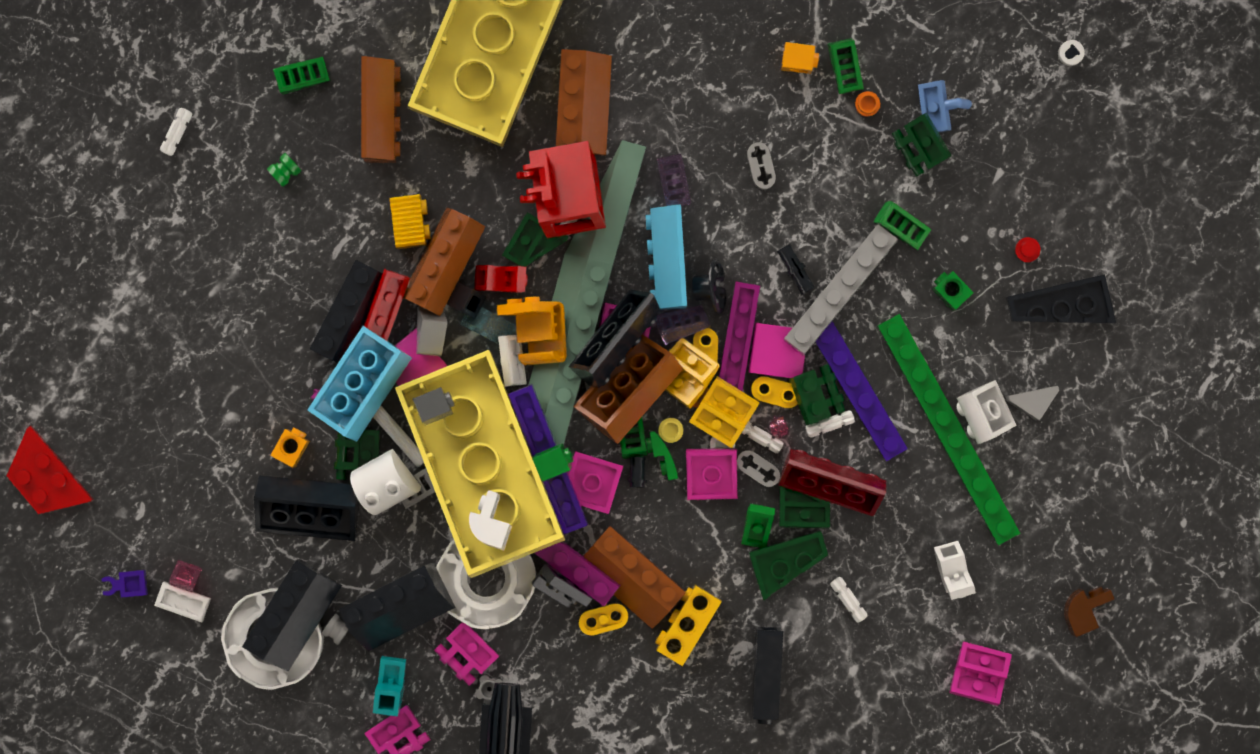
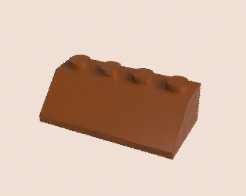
M561 49L556 146L589 141L595 155L606 156L611 55L585 50Z
M361 56V158L366 163H396V157L401 156V142H396V132H401V117H396V107H401V92H396L397 82H401V67H397L395 60Z
M446 208L407 285L403 298L441 316L486 226L456 210Z
M643 334L641 335L640 342L628 351L625 361L610 374V380L600 388L591 386L573 406L602 434L617 444L683 370L671 352Z
M609 526L583 555L589 562L621 585L614 596L652 629L686 593L684 589L612 526Z

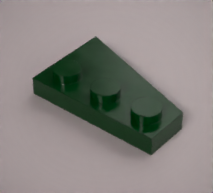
M821 530L749 552L763 601L828 556Z

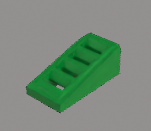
M846 39L828 43L838 93L843 94L864 89L855 40ZM849 49V52L837 55V50ZM851 58V62L839 65L838 60ZM853 68L854 72L841 75V70ZM856 79L854 83L843 85L842 80Z
M323 57L273 69L279 91L282 95L330 81ZM313 65H318L320 78H316ZM303 68H308L311 80L306 81ZM298 70L301 82L296 83L293 71ZM288 73L291 85H286L283 74Z
M887 201L874 219L877 225L879 224L892 235L916 250H919L931 231L928 226L893 201ZM892 211H893L894 214L892 215V217L890 218V220L887 222L886 220L888 219V217L890 216V214H891ZM901 216L903 219L901 220L897 228H895L894 225ZM908 222L912 223L905 234L902 233ZM918 227L920 231L918 232L914 240H912L910 237Z
M642 417L637 422L638 427L631 428L626 434L639 433L640 437L625 439L624 436L620 441L623 459L647 456ZM641 444L640 447L626 448L628 445Z

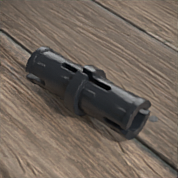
M789 244L778 250L777 254H779L788 270L786 272L788 277L791 275L802 295L815 288L804 269L806 267L805 264L799 261L791 247L792 245Z

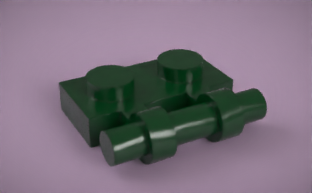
M924 113L904 125L908 133L906 137H904L900 129L891 134L896 141L894 143L897 150H901L907 161L905 163L909 170L912 169L916 177L924 173L920 165L923 161L929 170L952 156L928 113ZM911 142H913L919 152L918 156H915L909 146Z
M829 364L819 367L822 377L817 378L813 369L789 378L806 426L831 417L829 406L833 405L836 414L845 411L842 393L839 394L835 383L837 378L835 373L831 372ZM823 384L826 385L830 396L825 399L821 389Z
M364 430L357 442L347 440V437L339 432L337 433V439H335L337 462H334L336 479L346 480V470H355L380 456V430ZM347 447H354L353 462H347Z

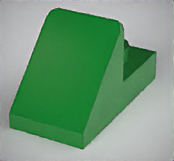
M750 504L747 510L741 544L758 548L767 546L775 508Z

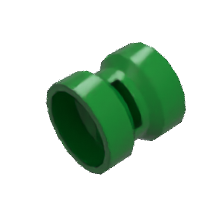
M286 152L280 156V164L277 162L267 168L269 173L282 187L289 183L291 174L297 176L302 171Z

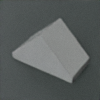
M418 306L416 354L442 356L447 328L444 310L441 316Z
M1052 386L1005 397L1008 403L1037 421L1042 418L1059 392V387Z

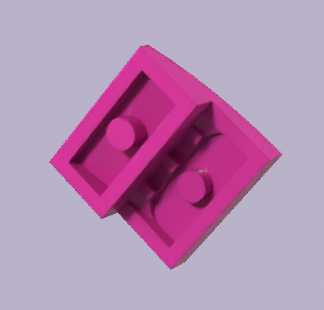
M755 323L749 373L791 378L803 373L805 355L803 356L784 341V338L792 328Z
M417 328L394 345L412 357L396 381L398 386L447 367V364L440 356L416 354Z
M963 641L949 693L998 706L1001 701L1004 682L1008 676L1012 654Z

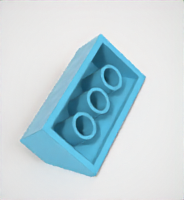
M681 204L651 208L650 215H645L646 230H651L652 240H647L648 255H653V265H649V280H654L655 290H650V293L655 296L660 310L683 309L687 307Z
M362 326L308 408V411L343 436L357 442L412 357L365 326Z

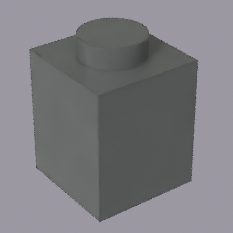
M441 387L413 398L420 419L425 426L453 414L451 407L455 406L452 396L450 392L445 393Z

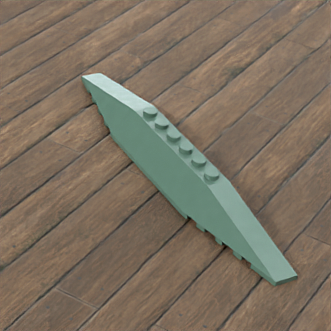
M624 140L621 141L600 183L606 228L574 234L565 252L552 302H561L564 306L566 360L559 363L534 365L529 385L533 384L557 445L562 443L564 446L574 410L573 406L576 403L582 380L568 366L595 333L646 150L645 146ZM590 217L583 218L582 221H584V220H589V219H591V218H590Z

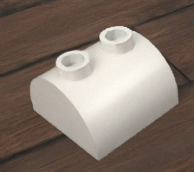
M996 380L957 397V410L961 416L966 417L969 424L967 432L972 439H976L977 444L991 440L1017 426Z
M393 449L353 470L350 475L351 485L357 499L372 515L382 513L418 493L421 489V485Z

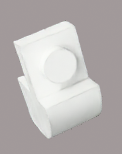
M488 490L487 495H482L479 502L478 510H481V513L470 512L469 525L475 537L482 543L504 551L512 526L493 519L500 495Z
M955 541L934 547L941 579L946 593H949L951 600L975 594V587L968 573L965 555L959 542Z

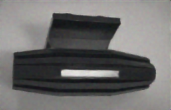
M495 683L490 705L482 704L479 754H530L532 707H522L520 684Z

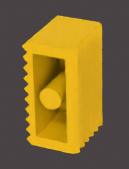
M420 194L390 198L395 247L402 249L427 246V240L431 239L429 224L425 225L424 215L428 214L426 199L422 200Z

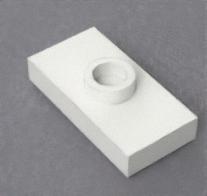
M517 335L498 337L504 386L527 384L525 366L518 359V354H523L522 344L517 343Z
M164 581L154 606L202 623L211 598Z

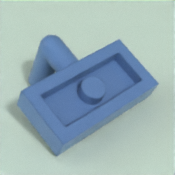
M943 80L918 85L922 115L928 113L938 133L951 130L949 110L956 108L969 109L972 106L971 101L968 99L955 98L947 100L946 86Z

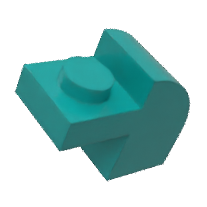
M381 656L373 713L398 716L404 692L407 659Z

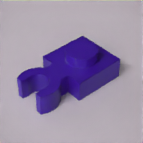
M146 570L119 572L118 580L112 576L101 579L102 582L109 581L112 584L110 591H103L105 596L113 595L118 590H120L121 598L148 595Z

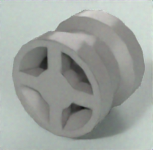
M335 614L324 628L322 635L331 637L333 642L339 645L349 630L345 622L340 620V616Z

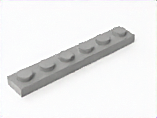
M878 224L787 334L784 341L804 356L896 244L898 239Z

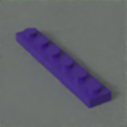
M832 321L815 343L827 364H829L830 369L835 373L837 381L885 461H888L908 448Z
M533 384L509 393L508 396L532 456L556 446L557 444ZM568 472L543 481L563 533L567 534L587 526L588 522Z

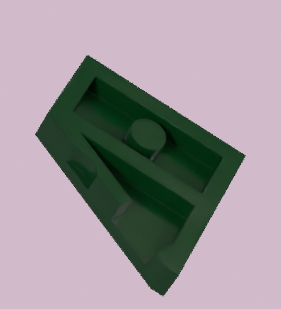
M527 212L502 256L518 266L527 267L566 242L569 236L547 238L538 223V218Z
M780 486L779 528L829 529L830 502Z

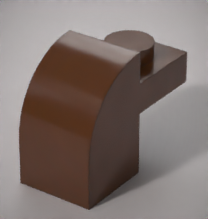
M1102 586L1088 591L1089 596L1087 597L1084 590L1078 589L1069 596L1065 603L1064 616L1072 636L1078 637L1099 628L1092 609L1115 599L1110 589L1106 588L1103 590Z

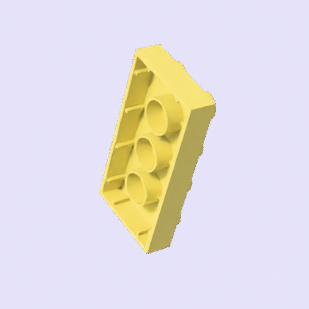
M451 0L409 101L408 107L410 110L503 147L563 0Z
M489 350L395 387L469 577L473 578L566 540L545 486L532 460L533 456L493 355ZM440 387L445 393L450 392L455 406L451 407L453 414L425 426L420 419L413 398ZM488 490L500 495L493 519L512 526L504 551L482 543L475 537L469 525L470 512L481 513V510H478L479 502L482 495H487Z

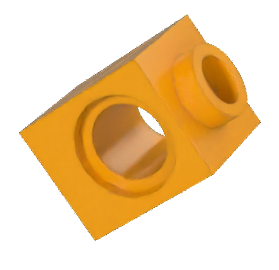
M785 42L781 70L811 74L812 69L818 66L819 53H815V46Z
M293 427L292 431L285 429L270 456L295 468L310 442L305 439L307 434ZM289 439H294L298 444V448L294 453H289L286 450L285 445Z

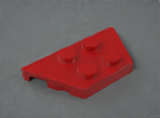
M29 426L6 476L38 514L94 500L34 427Z

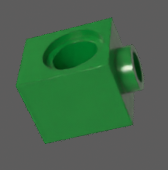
M944 271L934 281L936 286L932 289L952 311L956 310L974 293L954 271L948 275ZM951 282L956 285L957 293L955 296L946 294L945 285Z
M562 443L534 454L532 458L542 482L570 471L571 463L574 462L569 448L565 449Z

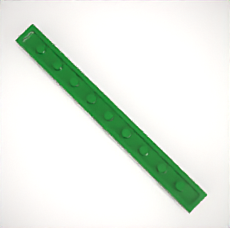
M898 314L878 325L877 327L996 544L1001 545L1021 534L901 315Z

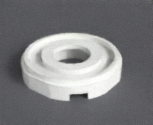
M454 540L451 541L436 566L456 607L448 611V613L468 626L477 629L496 628L515 620L521 615L535 591V587L531 582L536 577V570L531 555L503 565L502 568L505 572L503 588L493 596L483 597L471 590L468 584L467 572Z
M270 588L249 594L239 600L233 606L224 622L221 635L227 663L236 676L257 688L268 690L295 684L305 678L317 664L324 643V636L322 635L319 622L289 671L260 659L242 647L278 588Z

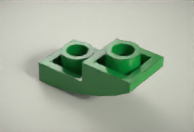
M655 431L650 432V437L646 438L648 453L653 452L654 457L664 455V460L660 461L662 476L667 475L668 480L678 479L674 461L665 443Z

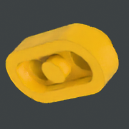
M710 328L698 330L693 337V345L717 362V334ZM703 336L710 337L711 342L709 345L702 344L701 338Z
M764 376L757 378L751 386L752 395L758 401L783 408H792L798 404L791 383ZM762 384H766L769 387V391L766 394H762L759 390ZM786 391H791L793 394V398L789 401L784 398Z
M619 603L590 609L580 616L579 627L587 635H597L619 629L627 623L628 611ZM618 611L621 615L620 619L613 620L611 613ZM588 618H594L596 625L593 627L588 626Z

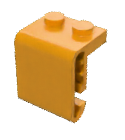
M525 297V302H522V299H507V304L497 305V315H516L517 343L528 342V353L518 354V359L523 365L559 363L566 360L564 306L561 302L540 301V297Z

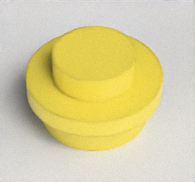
M667 418L659 425V435L665 442H677L683 435V425L675 418Z

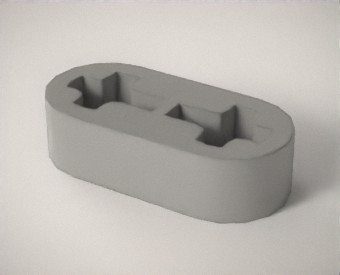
M756 142L748 148L747 159L755 186L758 189L767 190L774 185L776 175L768 147L764 143ZM756 147H759L760 151L765 152L762 156L763 164L760 165L757 158L751 156L755 152ZM763 167L765 174L771 176L767 185L757 180L761 176L760 168Z
M745 450L738 455V468L760 484L772 487L779 482V470L755 452ZM752 455V461L758 467L756 470L751 466L745 469L741 458ZM762 468L765 471L773 469L775 480H768L767 483L764 482L765 476L758 472L759 469Z

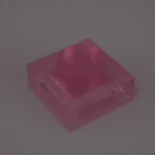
M178 560L169 579V585L192 593L202 568Z

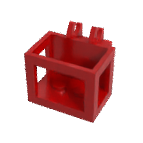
M589 141L529 151L530 164L523 165L524 172H517L516 176L517 179H533L534 188L526 189V194L531 196H520V203H536L538 223L546 237L552 238L606 228L597 161ZM587 217H590V218H591V219H589V220L578 221V222L567 223V224H562V225H556V226H555V223H560V222H565V221H571V220H576V219H582V218H587Z

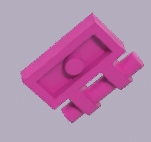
M463 622L446 638L452 645L449 650L442 644L434 650L441 657L439 660L444 665L447 663L457 673L455 676L460 681L463 679L469 686L476 680L470 673L473 668L482 674L499 657L470 626ZM457 652L468 661L465 666L454 657Z
M408 705L400 709L398 716H389L365 732L366 737L378 754L385 749L390 754H410L415 750L418 752L424 748L423 745L431 740L426 732L418 737L413 732L421 724ZM406 736L409 743L398 749L394 743Z

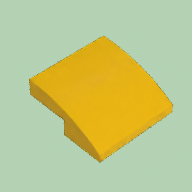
M681 337L669 352L673 354L683 370L665 391L691 409L712 381L719 368V364Z
M717 376L689 422L732 448L760 402Z

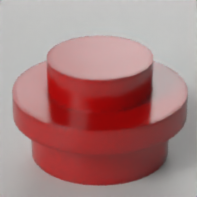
M1022 238L1015 246L1016 256L1023 262H1032L1040 255V245L1034 238Z

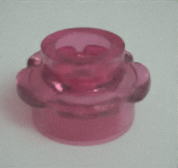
M773 416L774 421L769 422L773 437L778 436L779 439H782L783 436L789 435L785 417Z

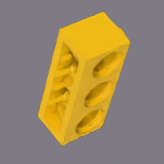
M696 584L693 589L687 588L686 593L681 598L684 604L680 611L675 608L668 622L672 623L667 632L662 630L655 641L658 644L656 648L658 652L681 666L686 662L722 602L719 598ZM696 596H704L707 599V605L703 609H696L693 606V599ZM690 617L693 619L694 626L691 630L685 631L680 628L679 624L683 618ZM670 639H677L681 642V648L677 652H671L667 649L666 645Z

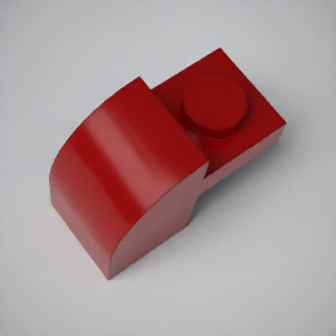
M476 265L474 290L508 293L525 292L528 282L527 267Z

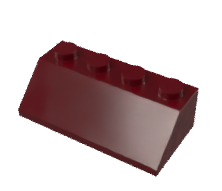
M790 449L778 483L779 486L873 517L886 494V480L880 479L875 474H865L856 471L851 466H841L832 463L827 458H817L808 455L805 451Z

